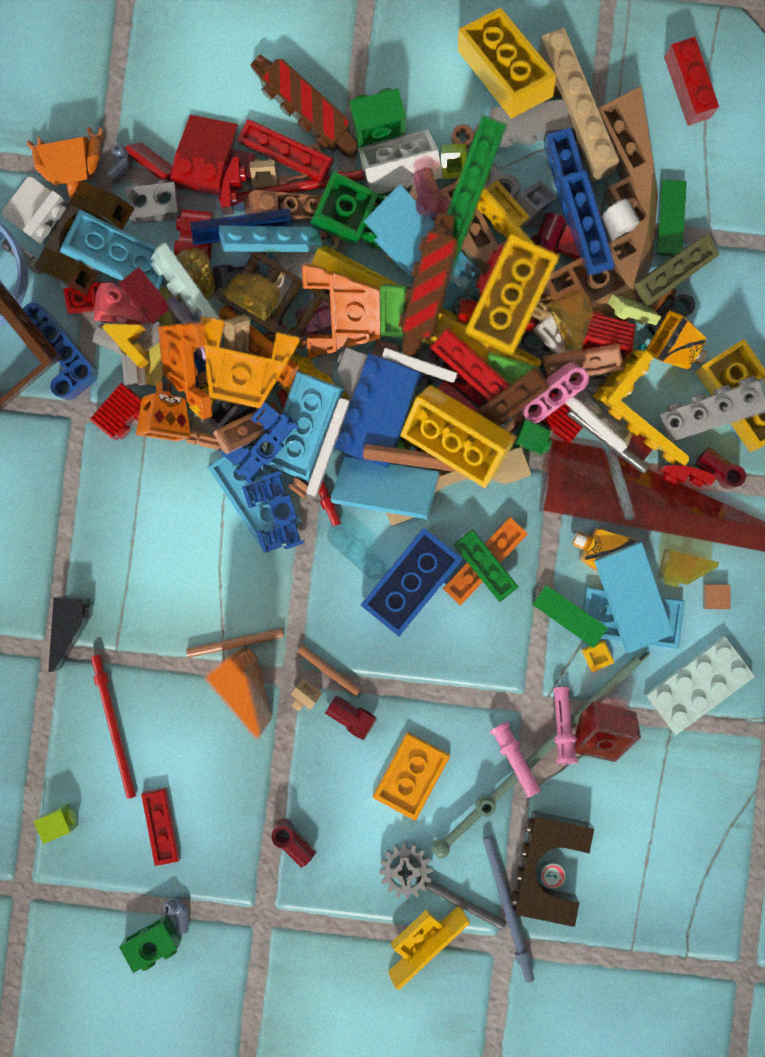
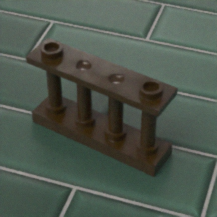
M246 252L250 255V258L232 288H228L225 291L219 287L214 296L242 315L248 316L250 320L276 336L277 333L300 338L296 348L303 351L307 345V342L302 339L304 336L303 331L322 300L331 305L330 291L328 289L303 288V279L266 257L267 252ZM260 261L270 267L271 271L253 301H249L246 304L239 300L241 297L240 292ZM281 274L291 280L292 284L274 314H270L267 317L260 313L262 310L261 305ZM302 287L314 296L295 327H291L288 330L281 326L283 323L282 318Z

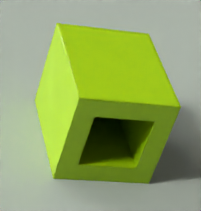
M466 143L441 145L442 179L459 178L467 158Z
M66 804L41 815L33 822L42 843L45 844L71 833L77 827V816L74 810L70 809L69 805Z

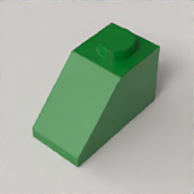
M524 420L520 423L513 445L518 448L522 447L523 450L540 456L543 454V451L548 452L553 440L549 438L551 431L529 420Z

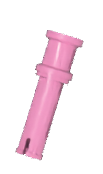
M556 687L553 688L557 735L554 738V742L557 743L558 752L556 764L579 763L575 754L577 737H575V734H572L569 688Z
M508 721L489 732L495 736L501 748L499 750L503 756H507L527 798L542 790L539 788L519 750V747H521L520 742L515 740Z

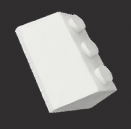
M428 129L358 147L367 187L379 193L378 196L386 195L399 184L406 190L411 188L412 185L428 184L442 178L438 148Z

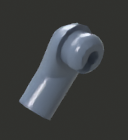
M121 143L116 144L112 149V152L115 154L116 164L107 172V175L114 182L119 180L131 167L130 155Z
M176 898L169 899L163 906L164 912L176 917L177 933H187L189 927L188 908Z

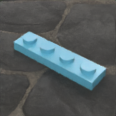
M220 225L219 229L223 251L317 252V249L322 247L318 230L315 227Z

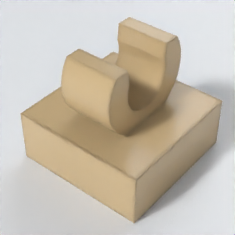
M268 158L267 161L255 159V161L250 162L253 188L278 185L275 160Z
M303 678L291 693L296 698L291 706L298 712L304 705L311 709L322 695V692Z

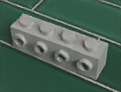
M752 376L739 381L740 386L730 389L729 385L715 389L714 395L706 397L702 393L691 397L690 403L681 405L679 401L666 406L667 411L661 413L660 416L669 441L673 442L765 412L764 379L755 380V377Z

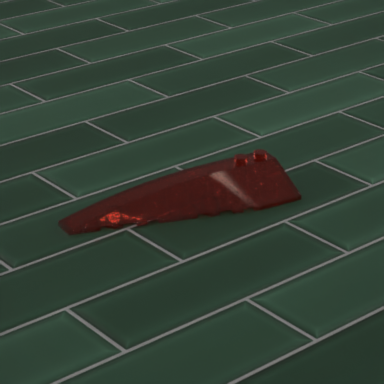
M552 440L539 512L765 552L764 521L678 482L672 484L664 480L662 475L649 469L642 473L622 457L605 449Z

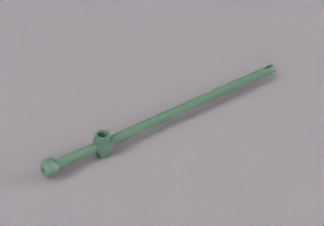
M647 648L641 649L571 716L572 729L650 655V651H648L639 659ZM557 731L525 760L530 770L557 745L554 742ZM515 772L503 781L490 795L478 797L475 803L476 808L444 839H437L432 843L431 850L439 859L448 856L450 846L481 816H491L495 812V803L519 781ZM484 804H489L486 808H482Z

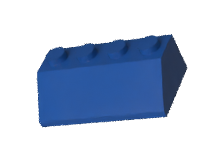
M368 353L335 448L351 456L389 468V462L364 459V446L370 444L391 448L397 447L423 373Z

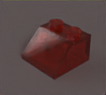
M593 701L580 715L575 737H577L575 753L616 762L641 738L637 712Z

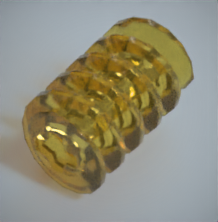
M197 248L183 250L178 254L177 260L205 299H209L215 290L208 256Z

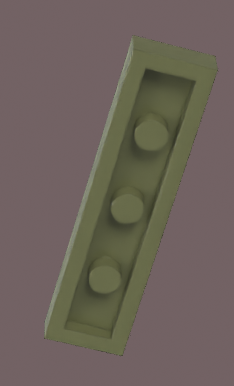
M709 233L702 235L634 283L645 306L654 303L719 256Z

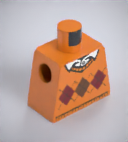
M157 382L156 393L142 398L136 430L137 436L176 442L190 438L186 400L182 397L171 395V382Z

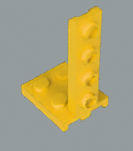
M632 350L622 360L623 370L610 372L605 379V384L600 385L592 398L609 408L607 413L617 421L622 419L626 422V429L636 436L642 435L645 438L644 443L655 451L658 448L663 452L662 458L671 465L678 463L685 466L689 461L688 455L621 401L623 397L628 396L632 392L638 377L643 376L651 366L649 363L654 358L647 351Z

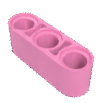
M577 363L565 364L546 379L551 388L521 410L527 420L533 423L543 420L585 388L588 383V375ZM579 372L576 380L569 381L572 373ZM558 388V393L555 396L548 397L551 389ZM538 404V408L534 412H528L530 405Z

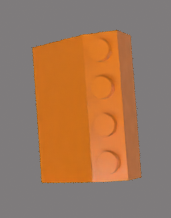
M242 647L206 676L205 679L257 739L271 721L272 715L260 665L256 662L259 659L250 648L246 650L245 647Z

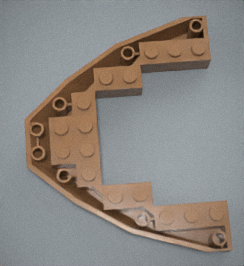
M641 86L598 108L619 162L616 169L622 179L610 186L603 197L609 208L627 199L639 220V224L632 232L608 243L615 265L612 270L588 276L583 261L580 258L551 273L539 297L541 302L550 306L549 310L553 311L567 328L578 332L580 321L587 312L600 311L604 316L610 318L618 317L614 314L615 309L607 303L612 294L642 303L634 283L649 274L654 249L658 190ZM457 182L419 201L420 207L434 222H436L439 213L446 215ZM476 209L461 252L468 259L464 264L475 277L480 279L482 273L487 275L490 265L487 262L492 251H498L500 245L506 246L508 240L497 244L482 213L478 209Z

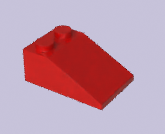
M190 114L175 153L170 177L178 188L221 196L223 180L228 169L232 149H234L238 124Z

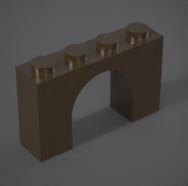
M81 181L33 267L50 278L86 295L98 273L82 262L60 252L79 210L123 230L135 208L118 195Z
M532 811L531 818L528 817L526 820L525 832L528 835L526 842H522L520 857H523L522 865L517 866L515 881H518L517 890L512 891L511 905L518 916L575 927L580 904L576 894L552 890L542 886L536 880L535 869L541 856L551 849L565 848L590 853L594 827L590 822Z

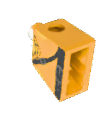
M669 310L645 351L659 361L688 369L693 362L701 364L705 361L707 352L702 347L706 342V337L685 317Z
M594 529L590 537L578 531L572 545L583 550L579 560L598 573L594 562L595 559L634 544L637 540L605 530Z

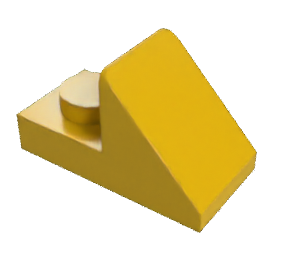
M105 324L102 327L138 367L142 369L149 363L144 358L147 354L146 351L137 342L134 345L132 344L146 332L143 326Z

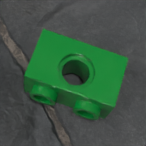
M166 915L125 937L119 948L131 971L135 973L140 969L142 971L150 969L156 964L155 961L162 957L164 960L172 957L177 953V948L182 940L169 916ZM147 942L154 943L157 949H150L147 946Z

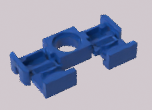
M267 400L251 417V420L255 423L257 421L264 426L263 430L266 431L252 449L241 447L227 455L224 451L222 452L225 458L235 466L237 465L236 473L240 476L244 475L248 483H253L255 480L253 476L265 463L268 466L284 446L282 442L294 428L296 430L299 428V423L287 413L283 412L278 416L280 413L271 407ZM264 410H266V411L262 414V416H261L259 419H257V417H259L260 414H261ZM263 442H270L274 446V452L265 454L261 451L260 445Z
M280 471L263 476L260 482L242 486L248 508L256 507V503L261 501L269 503L276 526L272 527L273 530L257 531L263 553L281 548L282 544L285 543L284 549H290L305 543V540L300 538L295 523L298 517L291 496H286L280 475H283V473ZM249 491H251L254 503H252ZM286 503L289 505L290 513L287 517L282 518L278 516L276 509L279 504ZM264 533H265V536H266V539H267V542H268V545H269V546H266V543H265V540H264V537H263V534H264Z

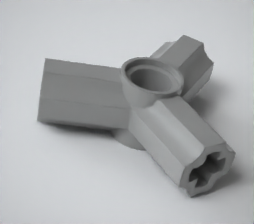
M156 320L151 324L149 321L143 325L146 332L135 341L146 352L159 343L158 327L162 326L160 322ZM101 322L94 332L93 342L121 355L124 386L146 385L145 366L142 369L138 367L102 328L105 324Z

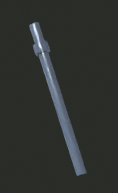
M486 836L483 838V842L516 952L514 954L517 964L521 965L525 982L529 983L535 980L530 964L532 959L529 949L525 948L516 914L511 905L510 894L492 836Z

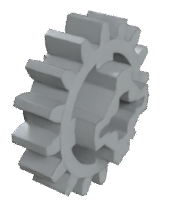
M407 842L403 843L402 848L395 844L393 846L394 852L387 850L385 855L388 859L382 858L380 864L385 866L379 870V874L385 875L381 883L389 884L388 892H391L393 889L396 890L397 898L401 893H405V898L409 899L412 892L418 897L419 888L426 891L427 885L425 882H431L432 877L427 874L433 872V867L427 866L431 858H424L425 849L423 848L418 852L415 843L411 848H408ZM400 855V861L397 864L390 865L393 859ZM411 855L414 856L420 863H416L411 858ZM405 861L408 870H411L408 879L406 878L405 871L402 870ZM422 876L416 884L412 885V880L415 877ZM393 878L400 881L402 885L398 884Z

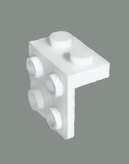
M28 177L2 210V215L41 244L62 217L68 204L57 193L51 192L33 177Z

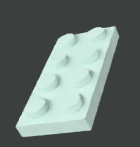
M166 243L158 247L151 257L153 261L151 265L159 276L163 275L167 280L168 284L166 285L174 297L178 296L183 302L182 308L190 318L193 316L196 322H201V316L221 320Z
M722 636L644 695L671 731L677 735L755 676L728 639Z

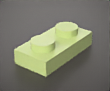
M612 294L607 302L615 309L614 314L625 320L630 317L642 325H645L646 322L657 325L661 318L648 305L645 306L643 303Z

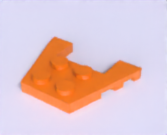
M303 263V288L330 289L332 335L308 334V359L316 358L324 353L337 352V349L348 346L354 347L381 338L380 287L310 263Z
M196 322L159 326L158 335L163 374L179 392L184 391L186 393L187 402L191 407L196 405L200 409L198 415L202 419L212 417L210 395L196 387L195 377L197 376V368L193 358L195 347L206 346L204 323Z

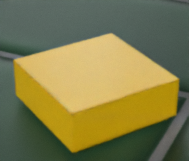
M603 639L594 648L589 645L581 649L591 672L615 663Z

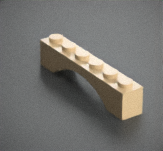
M565 28L542 35L538 53L556 74L555 85L565 102L572 120L582 162L590 181L594 182L613 175L619 160Z
M512 445L492 481L506 485L531 475L522 447L515 449L514 445ZM444 470L440 471L435 493L452 483L468 480L469 478L460 472L445 474ZM387 513L391 526L414 518Z

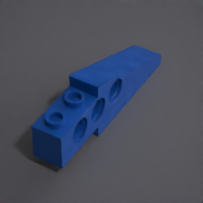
M567 128L547 134L544 149L556 186V197L587 274L591 276L612 270L615 265L587 171L583 170L572 129Z

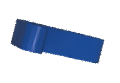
M34 302L25 305L23 310L62 357L58 362L63 366L64 370L51 381L50 388L52 393L64 400L75 399L97 380L98 371L47 309ZM37 312H38V316L40 317V319H41L42 321H44V323H40V322H38V321L36 320L37 318H36L35 314H36ZM56 329V337L53 340H49V333ZM72 348V356L65 359V351ZM83 367H88L87 376L81 378L80 370ZM68 382L69 390L62 394L61 386Z

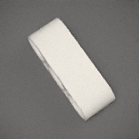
M627 199L610 207L601 218L608 243L632 232L639 224V220Z

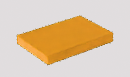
M407 731L372 798L416 821L446 766L450 754Z

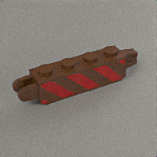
M261 54L258 55L250 66L260 79L263 94L270 100L275 99L280 104V109L288 117L291 115L298 120L297 124L306 133L310 131L316 137V142L323 149L326 150L328 148L333 153L338 150L350 159L354 158V156L356 157L358 152L357 141L350 135L349 119L285 60L276 59L274 62H271Z
M439 213L432 231L428 230L427 236H422L419 251L422 252L420 262L416 261L412 271V277H415L413 287H409L405 297V302H408L406 313H401L398 327H401V333L405 334L402 350L409 357L418 354L423 339L429 340L435 335L459 248L453 237L455 218L450 215Z

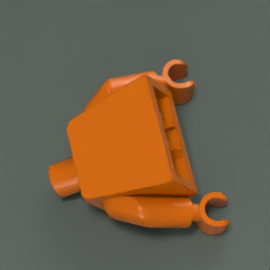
M91 127L87 128L89 141L88 137H79L45 144L38 136V143L34 146L31 140H28L27 145L32 150L35 169L47 181L52 182L54 186L66 184L69 198H72L81 183L80 181L91 179L92 174L96 171L101 153V142L104 140V133L101 127H99V132L95 135Z

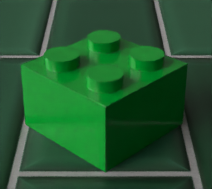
M385 88L377 94L370 96L366 94L358 95L349 101L351 122L358 147L397 138L406 134V115L399 88L393 90Z
M333 171L309 225L355 246L366 223L364 220L370 215L379 193Z

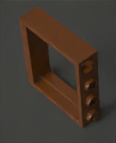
M0 281V313L41 363L0 398V410H2L60 361L62 357Z

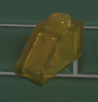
M236 274L222 292V295L263 321H266L279 302L280 287L260 275Z
M584 289L570 291L547 304L550 306L549 310L552 313V318L566 350L582 348L593 315L591 300L584 292Z
M664 549L657 578L664 579V585L678 588L679 584L688 585L718 567L719 562Z

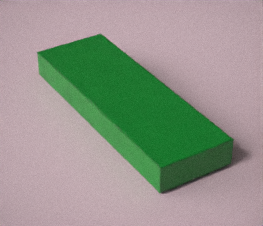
M662 179L660 182L656 255L674 256L683 249L687 181Z
M473 529L453 543L498 602H501L519 588Z
M548 585L544 587L532 604L593 648L608 629L607 626Z

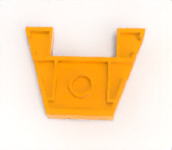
M201 316V322L204 323L206 346L204 348L210 397L261 408L298 346L300 338L277 333L272 359L220 348L225 321Z

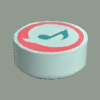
M550 861L545 863L540 869V878L546 887L555 889L564 883L566 875L559 863Z

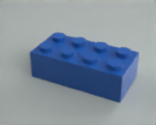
M422 528L363 600L361 606L400 637L463 559L428 530Z

